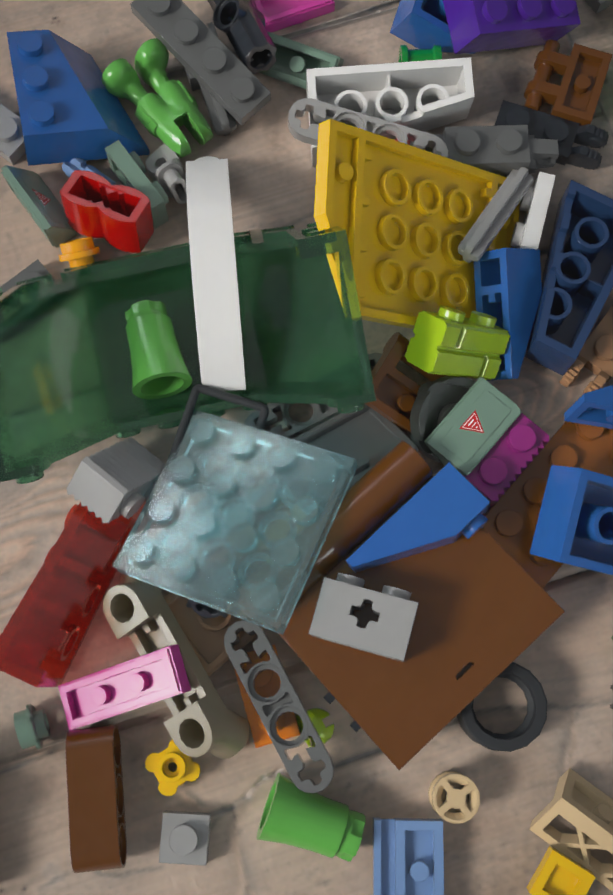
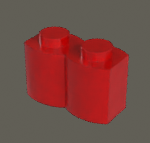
M74 170L60 190L69 226L84 236L105 238L110 245L121 251L141 253L154 233L150 200L137 189L124 185H111L107 179L94 172Z

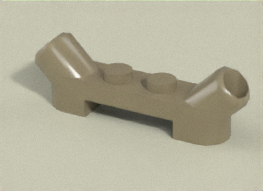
M135 563L121 573L119 585L111 587L105 594L103 611L106 620L117 640L126 636L130 637L140 656L168 646L179 645L191 691L165 699L173 717L165 721L164 725L175 745L187 756L199 757L209 752L224 760L233 757L248 741L249 723L247 719L225 706L162 595L164 573L160 568L151 563Z

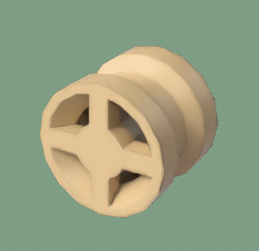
M444 771L436 775L430 783L428 790L429 802L433 810L445 821L453 824L465 823L471 820L478 812L480 794L475 783L467 776L456 771Z

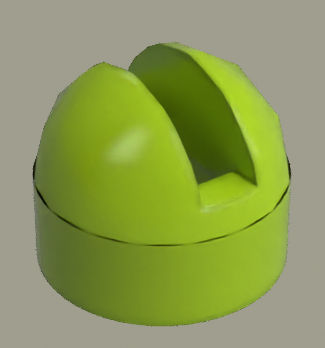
M321 708L306 710L325 744L331 739L335 727L334 723L325 727L322 721L330 715L329 712ZM296 715V721L302 733L303 722L300 716ZM310 737L306 743L308 747H315V742Z

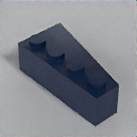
M573 180L570 181L558 204L541 281L542 294L525 354L526 358L562 376L576 361L613 288V199Z

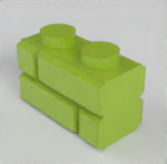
M441 305L438 313L424 310L418 313L413 329L415 336L410 338L405 357L407 362L430 374L492 380L496 378L502 361L500 355L504 354L510 335L507 330L495 325L497 318L491 315L472 311L470 318L465 317V312Z

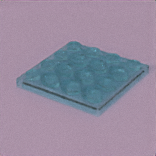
M194 409L181 443L174 454L170 455L113 567L122 574L283 635L357 470L356 460L353 457Z

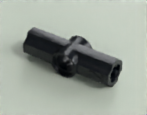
M208 0L214 11V25L226 33L241 62L252 74L268 71L277 61L275 58L277 48L265 29L266 20L264 15L255 9L249 0Z

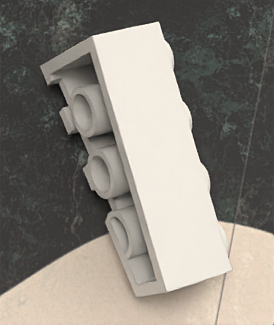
M471 57L306 69L307 98H313L424 132L466 119L475 97ZM308 112L309 125L311 123L319 125V123L313 121V113ZM326 116V120L332 119V117ZM343 122L345 124L356 127L355 124L351 122ZM383 134V135H381V136H384V137H387V138H390V139H395V138H396L395 136H393V135H391V134ZM311 145L312 167L317 165V146Z

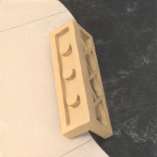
M569 768L559 778L553 800L532 820L529 830L559 852L590 870L596 876L595 879L613 892V864L601 863L591 855L590 849L607 850L613 854V799ZM559 814L576 827L577 834L561 833L549 823Z

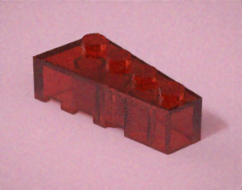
M81 501L79 505L75 504L70 509L64 522L63 532L55 545L49 550L42 567L0 635V671L34 687H58L63 683L140 525L132 517L126 519L121 515L109 523H103L102 518H96L94 511L89 512L87 506L81 505Z

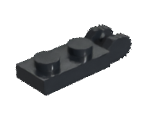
M505 100L502 102L494 125H528V135H534V138L558 140L559 156L556 159L557 164L564 166L565 164H570L589 170L600 167L602 156L601 153L594 149H589L588 146L595 149L604 148L609 138L608 132L605 129L603 130L590 124L579 126L580 123ZM573 143H577V144H580V145H581V146L572 147V146H573Z

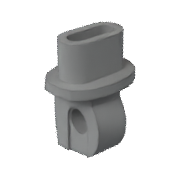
M163 144L146 158V167L153 181L159 182L169 198L174 197L177 203L184 204L187 202L186 173L177 154Z

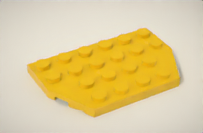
M333 119L319 123L314 218L345 317L414 329L419 312L424 310L438 313L442 305L461 310L466 313L465 317L470 318L471 312L476 311L474 261L470 263L465 262L463 256L458 253V246L507 177ZM520 202L486 251L516 248L510 246V241L515 224L519 222Z

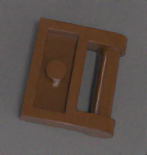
M396 332L387 341L382 356L356 398L411 435V410L421 386L395 368L399 360L430 382L448 375L430 374L407 362L405 354L409 345V339Z

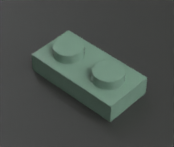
M119 140L107 146L105 151L111 170L122 185L137 189L149 198L154 228L156 229L169 221L165 205L169 202L168 196L158 181L151 183L146 177V168L135 151L128 153Z

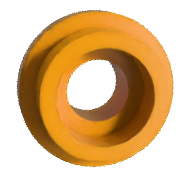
M92 237L75 239L59 244L62 254H59L58 257L60 262L68 261L70 268L94 263L93 255L100 253V248L94 245Z

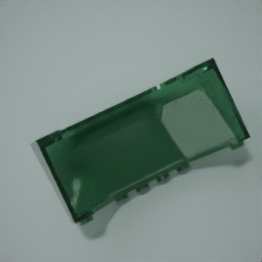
M316 222L307 224V228L301 230L302 233L295 230L294 225L261 230L263 236L261 238H251L250 230L234 233L246 390L225 392L266 405L268 403L327 404L329 407L337 408L338 413L357 412L365 408V403L376 401L346 229L336 226L329 228V232L326 233L325 229L318 230ZM189 242L95 261L92 264L80 267L65 268L64 272L60 273L61 279L52 281L51 274L40 275L16 282L17 286L10 288L4 294L0 288V482L15 479L17 484H27L44 477V470L49 468L52 463L114 435L117 438H127L139 434L143 427L158 424L160 429H168L180 425L192 388L198 384L202 385ZM333 253L341 301L326 254ZM143 300L162 301L166 306L168 316L172 319L175 336L183 360L193 380L186 390L176 395L160 399H142L136 397L132 392V366L125 330L127 325L125 311L129 310L131 305ZM200 393L192 417L200 415V418L203 420L214 419L225 415L226 409L240 407L241 405ZM242 406V409H243V410H246V411L254 410V409H251V408Z

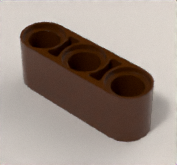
M110 725L69 730L66 736V772L72 869L74 873L124 868L127 859V838L121 741L118 726Z

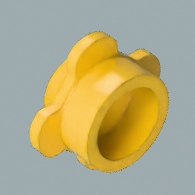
M173 739L169 742L166 749L160 753H150L145 761L146 769L149 772H153L159 782V792L165 796L174 795L177 792L178 786L186 781H195L201 772L200 765L194 762L192 757L182 753L175 745ZM171 762L177 764V770L174 772L169 770Z

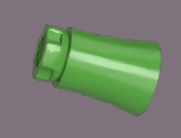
M143 300L132 304L131 308L125 311L127 321L125 330L130 349L133 394L142 399H160L186 390L193 380L183 360L175 336L172 319L167 314L165 304L162 301Z
M278 773L263 809L257 831V840L287 844L313 851L329 858L337 856L351 862L352 858L356 856L362 840L366 816L363 813L350 810L346 804L329 799L321 794L305 793L298 789L290 778Z

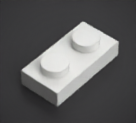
M539 172L533 187L528 189L520 201L519 210L526 212L523 223L516 222L510 246L522 249H538L556 175Z

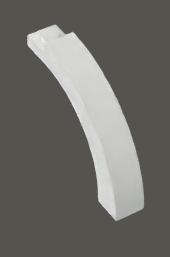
M212 156L200 157L195 161H186V194L202 385L222 391L246 390L228 159H218Z

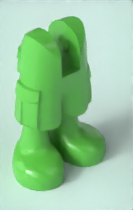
M150 39L143 43L136 52L135 69L126 59H117L104 70L101 81L110 94L127 99L137 106L135 116L148 132L159 138L178 157L183 158L191 154V148L179 127L184 125L201 145H205L213 138V132L199 111L196 99L191 95L186 86L179 80L168 79L166 74L169 60L168 49L159 39ZM139 77L157 94L147 93L140 83Z

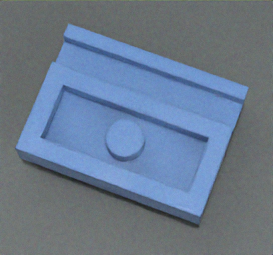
M373 817V895H444L442 819H381Z

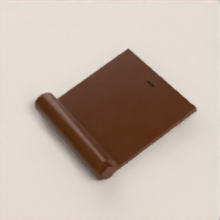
M403 440L239 590L244 598L238 603L255 624L264 619L275 629L398 770L404 767L565 612L483 527L469 540L462 534L454 543L355 573L348 566L346 560L433 478V472L426 461L414 448ZM343 573L365 580L363 588L382 593L383 586L386 585L411 593L410 601L417 602L418 608L404 662L313 637L309 634L324 577L336 580L337 574ZM365 603L363 610L354 609L353 616L358 618L360 628H366L369 621L378 622L379 616L373 613L372 604Z

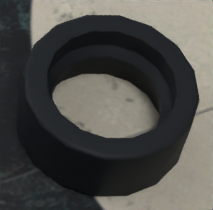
M512 662L497 677L507 678L515 682L524 692L527 700V714L523 723L516 730L499 734L485 729L476 718L473 709L474 699L457 715L460 727L469 738L490 750L512 752L527 747L540 735L547 720V698L542 684L530 670L515 662Z

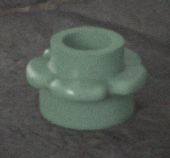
M28 704L25 710L14 713V726L21 748L26 749L36 746L38 750L43 747V738L50 736V727L45 710L36 711L33 705Z

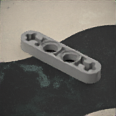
M313 98L297 100L289 110V131L295 139L304 143L318 146L319 125L311 123L308 129L301 128V120L296 118V116L303 117L305 112L308 111L313 113V121L317 123L326 121V116H329L333 120L342 123L351 122L357 128L378 135L391 134L399 142L407 144L408 140L413 141L412 146L423 150L426 147H430L433 149L432 153L448 158L446 143L434 134Z

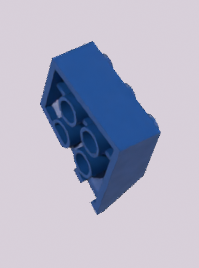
M50 30L7 32L28 166L70 162L73 158H81L85 161L108 159L105 148L117 140L121 142L128 153L135 151L138 156L150 155L148 146L119 99L110 94L102 84L103 74L89 53Z

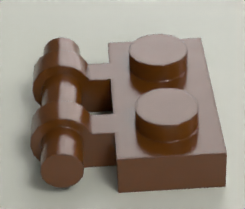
M547 40L543 50L536 56L534 62L536 72L533 80L529 81L524 92L526 102L524 107L539 111L541 104L548 103L553 105L550 115L580 123L579 126L591 124L613 54L574 43L570 56L559 53L560 43L558 41ZM552 74L563 75L560 86L549 83Z

